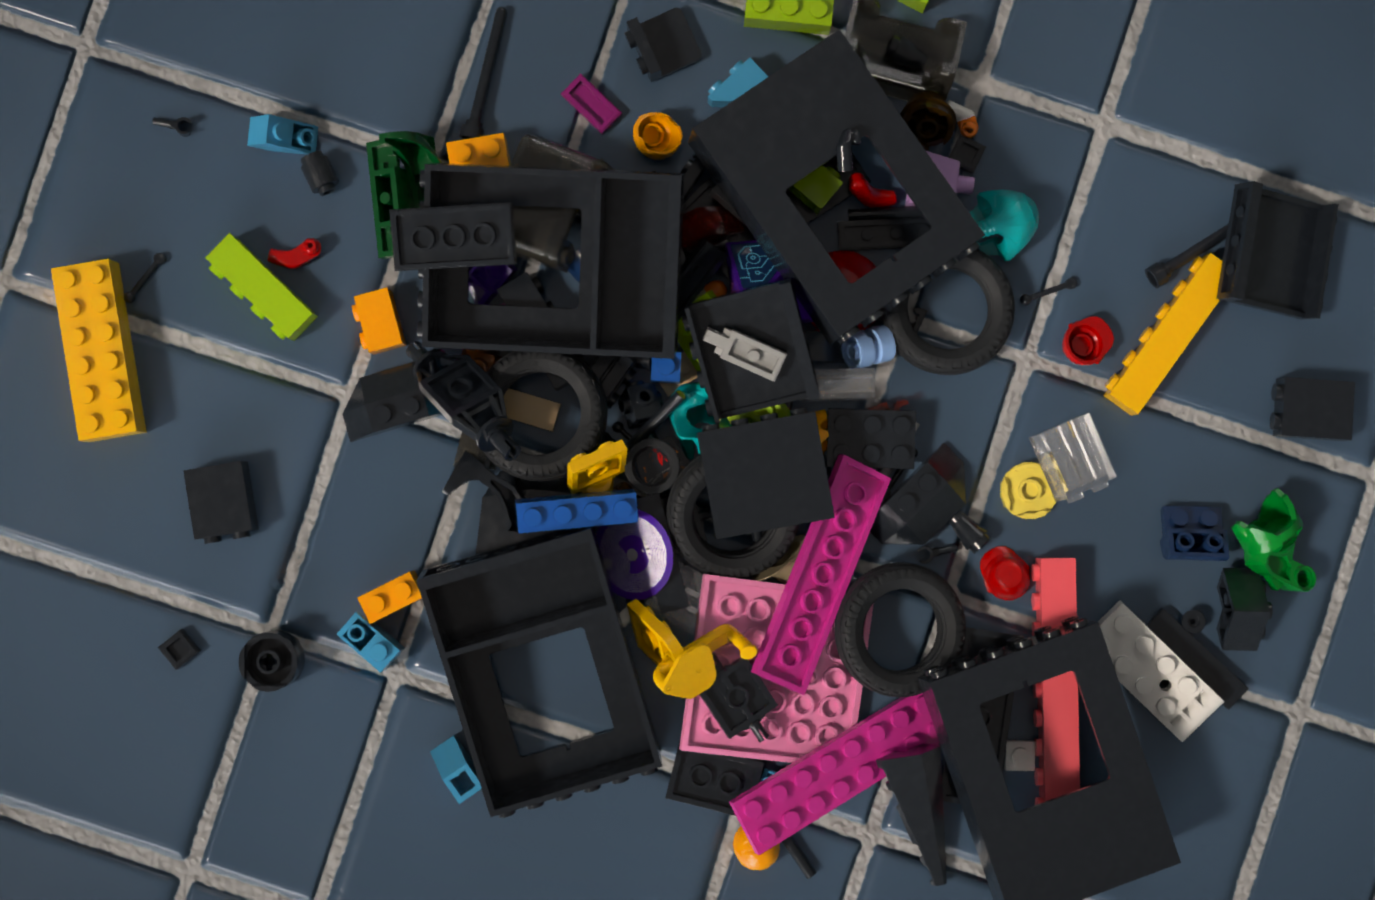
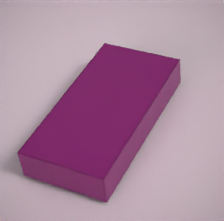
M581 73L561 93V96L602 135L622 116V112Z

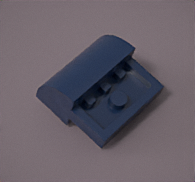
M1163 506L1161 508L1163 537L1160 540V547L1164 559L1227 561L1230 558L1227 530H1223L1221 507Z

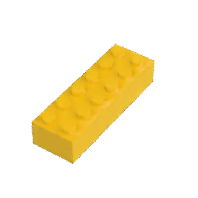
M103 259L51 268L78 440L94 442L147 433L119 263L111 259Z

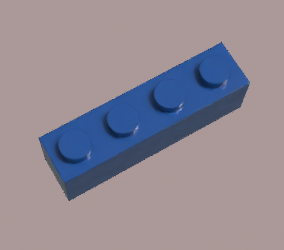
M633 489L515 499L518 533L638 522L636 492Z

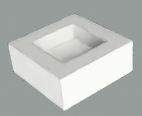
M1007 740L1004 770L1035 771V741Z

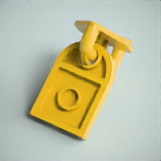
M637 599L627 604L637 646L657 665L653 672V681L664 694L692 699L709 689L716 679L712 652L728 642H732L740 650V655L743 659H752L757 654L756 646L752 645L742 633L730 624L720 625L682 648L669 625L665 621L661 622L649 606L645 607Z

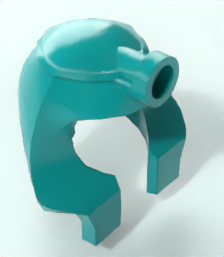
M1013 190L980 192L977 194L978 204L969 213L986 237L998 234L1003 237V240L997 236L980 243L979 250L988 256L1000 255L1004 261H1009L1034 236L1040 220L1039 209L1034 200L1021 192Z
M697 382L680 385L671 394L672 396L677 390H680L686 396V399L669 415V418L679 438L681 447H683L684 455L688 459L694 457V443L697 445L698 453L700 454L696 434L702 432V429L696 428L694 425L697 423L715 424L714 416H708L705 406V399H708L706 387L701 388ZM726 417L721 419L719 426L720 428L731 427V424Z

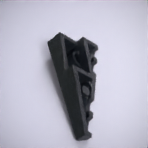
M923 743L908 751H894L877 759L878 768L884 770L888 779L886 786L888 790L894 792L899 803L896 808L913 844L918 845L922 854L919 859L922 865L927 866L931 874V885L940 886L947 884L941 745Z

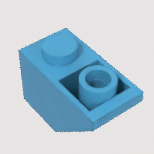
M751 58L745 62L740 60L730 69L729 73L731 75L724 82L718 80L708 90L710 95L708 96L707 103L711 107H725L768 78V76Z
M271 114L250 117L247 146L272 152L307 155L316 151L318 126Z
M355 612L337 633L342 640L380 673L385 671L405 649L383 628L375 623L370 624L368 619L358 612Z
M455 734L430 751L442 780L459 804L481 790L473 760Z

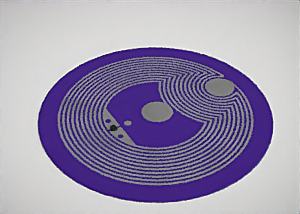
M638 510V522L599 527L596 537L613 592L631 600H643L657 594L667 583L673 567L671 541L660 522L650 514Z

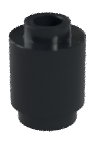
M314 151L301 158V170L312 193H319L320 196H325L336 190L335 186L339 183V180L328 157L324 156L322 151Z

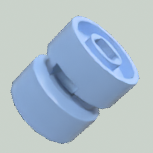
M878 325L857 332L841 344V351L848 367L852 370L869 367L872 364L891 361L896 353V344L890 329L885 325Z

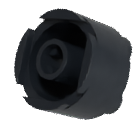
M272 630L254 636L244 645L239 655V670L243 678L255 689L265 692L276 691L293 683L299 678L305 663L304 650L299 639L280 630ZM273 656L277 660V664L273 665L267 661V658Z

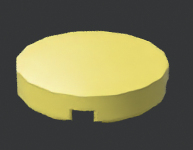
M1023 462L1013 466L1005 473L1000 484V497L1003 505L1011 514L1021 519H1037L1045 516L1051 511L1058 499L1059 486L1055 475L1046 467L1036 462Z

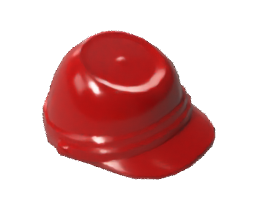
M1089 316L1068 325V329L1063 337L1062 349L1070 362L1086 366L1099 364L1113 346L1114 335L1109 325L1102 318Z
M997 546L983 555L980 561V570L987 592L1002 600H1015L1026 593L1030 584V567L1012 549L1006 546Z

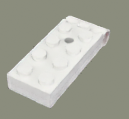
M1121 600L1098 621L1119 682L1181 742L1187 739L1225 702ZM1162 680H1169V684L1165 688L1159 686Z

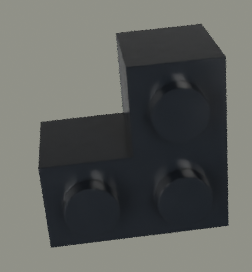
M1223 568L1217 585L1222 612L1216 629L1222 650L1257 651L1261 639L1265 638L1267 621L1271 620L1273 613L1272 604L1267 602L1266 583L1264 580H1261L1259 574L1250 568Z

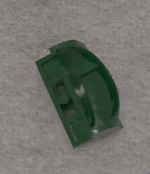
M397 131L379 134V140L366 143L378 258L381 259L393 258L389 210L419 208L420 201L424 200V188L420 187V171L425 170V164L442 163L436 154L434 137L418 132ZM400 160L402 161L405 169L400 168Z

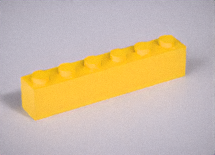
M1209 253L1202 258L1198 256L1192 262L1188 269L1191 274L1186 281L1182 279L1172 291V294L1175 296L1169 304L1164 303L1155 315L1158 319L1152 328L1148 326L1142 332L1138 339L1141 344L1136 351L1130 350L1122 361L1124 367L1119 374L1114 373L1105 384L1108 390L1103 395L1131 416L1140 413L1220 301L1216 297L1222 260Z

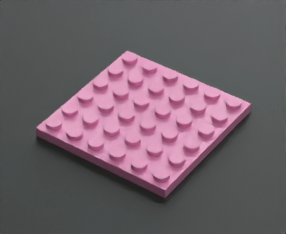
M703 573L694 641L720 625L730 624L742 633L752 645L756 646L758 654L786 584ZM873 604L867 612L863 626L864 643L867 649ZM835 620L805 695L760 677L778 706L766 713L760 721L769 734L767 739L764 738V741L758 742L751 729L743 730L731 739H728L698 695L692 699H686L679 749L689 752L793 763L857 724L863 685L852 677L840 659L835 642ZM728 642L713 651L723 666L729 665L741 657L740 650L732 642ZM757 654L752 659H748L752 666L755 662Z

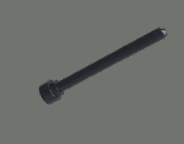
M504 7L497 8L470 118L461 126L459 137L462 139L481 137L484 134L483 124L480 122L507 16V10Z
M1228 224L1167 263H1154L1146 268L1145 274L1149 282L1155 288L1166 284L1169 281L1168 278L1172 276V272L1225 240Z

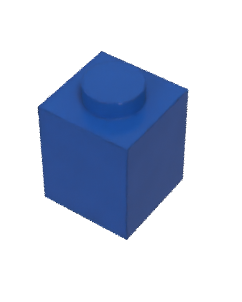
M677 352L674 359L652 358L651 382L680 384L681 352Z

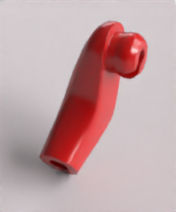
M859 172L853 173L849 177L850 192L864 206L877 208L896 204L894 190L874 188L864 178V175Z
M308 238L292 250L286 251L271 248L267 261L288 269H297L319 256L322 246L317 239Z

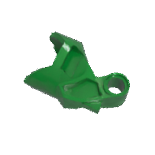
M1275 488L1266 496L1261 504L1257 519L1249 524L1237 521L1231 529L1244 550L1245 565L1255 573L1262 575L1271 590L1278 591L1282 589L1285 591L1309 592L1313 589L1316 583L1315 571L1312 567L1298 563L1292 558L1297 536L1303 528V522L1288 495L1284 494L1279 488Z

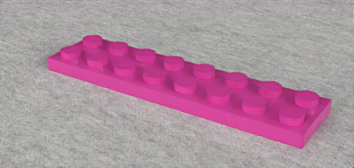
M838 455L828 480L835 518L811 522L751 673L796 693L805 695L891 481L890 477L846 455Z
M923 693L896 699L730 800L729 803L754 852L757 855H761L885 778L884 770L877 766V759L894 751H908L923 743L938 745L940 742Z

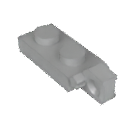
M708 327L703 336V341L716 346L714 353L720 355V358L774 382L787 356V353L726 327L723 332Z

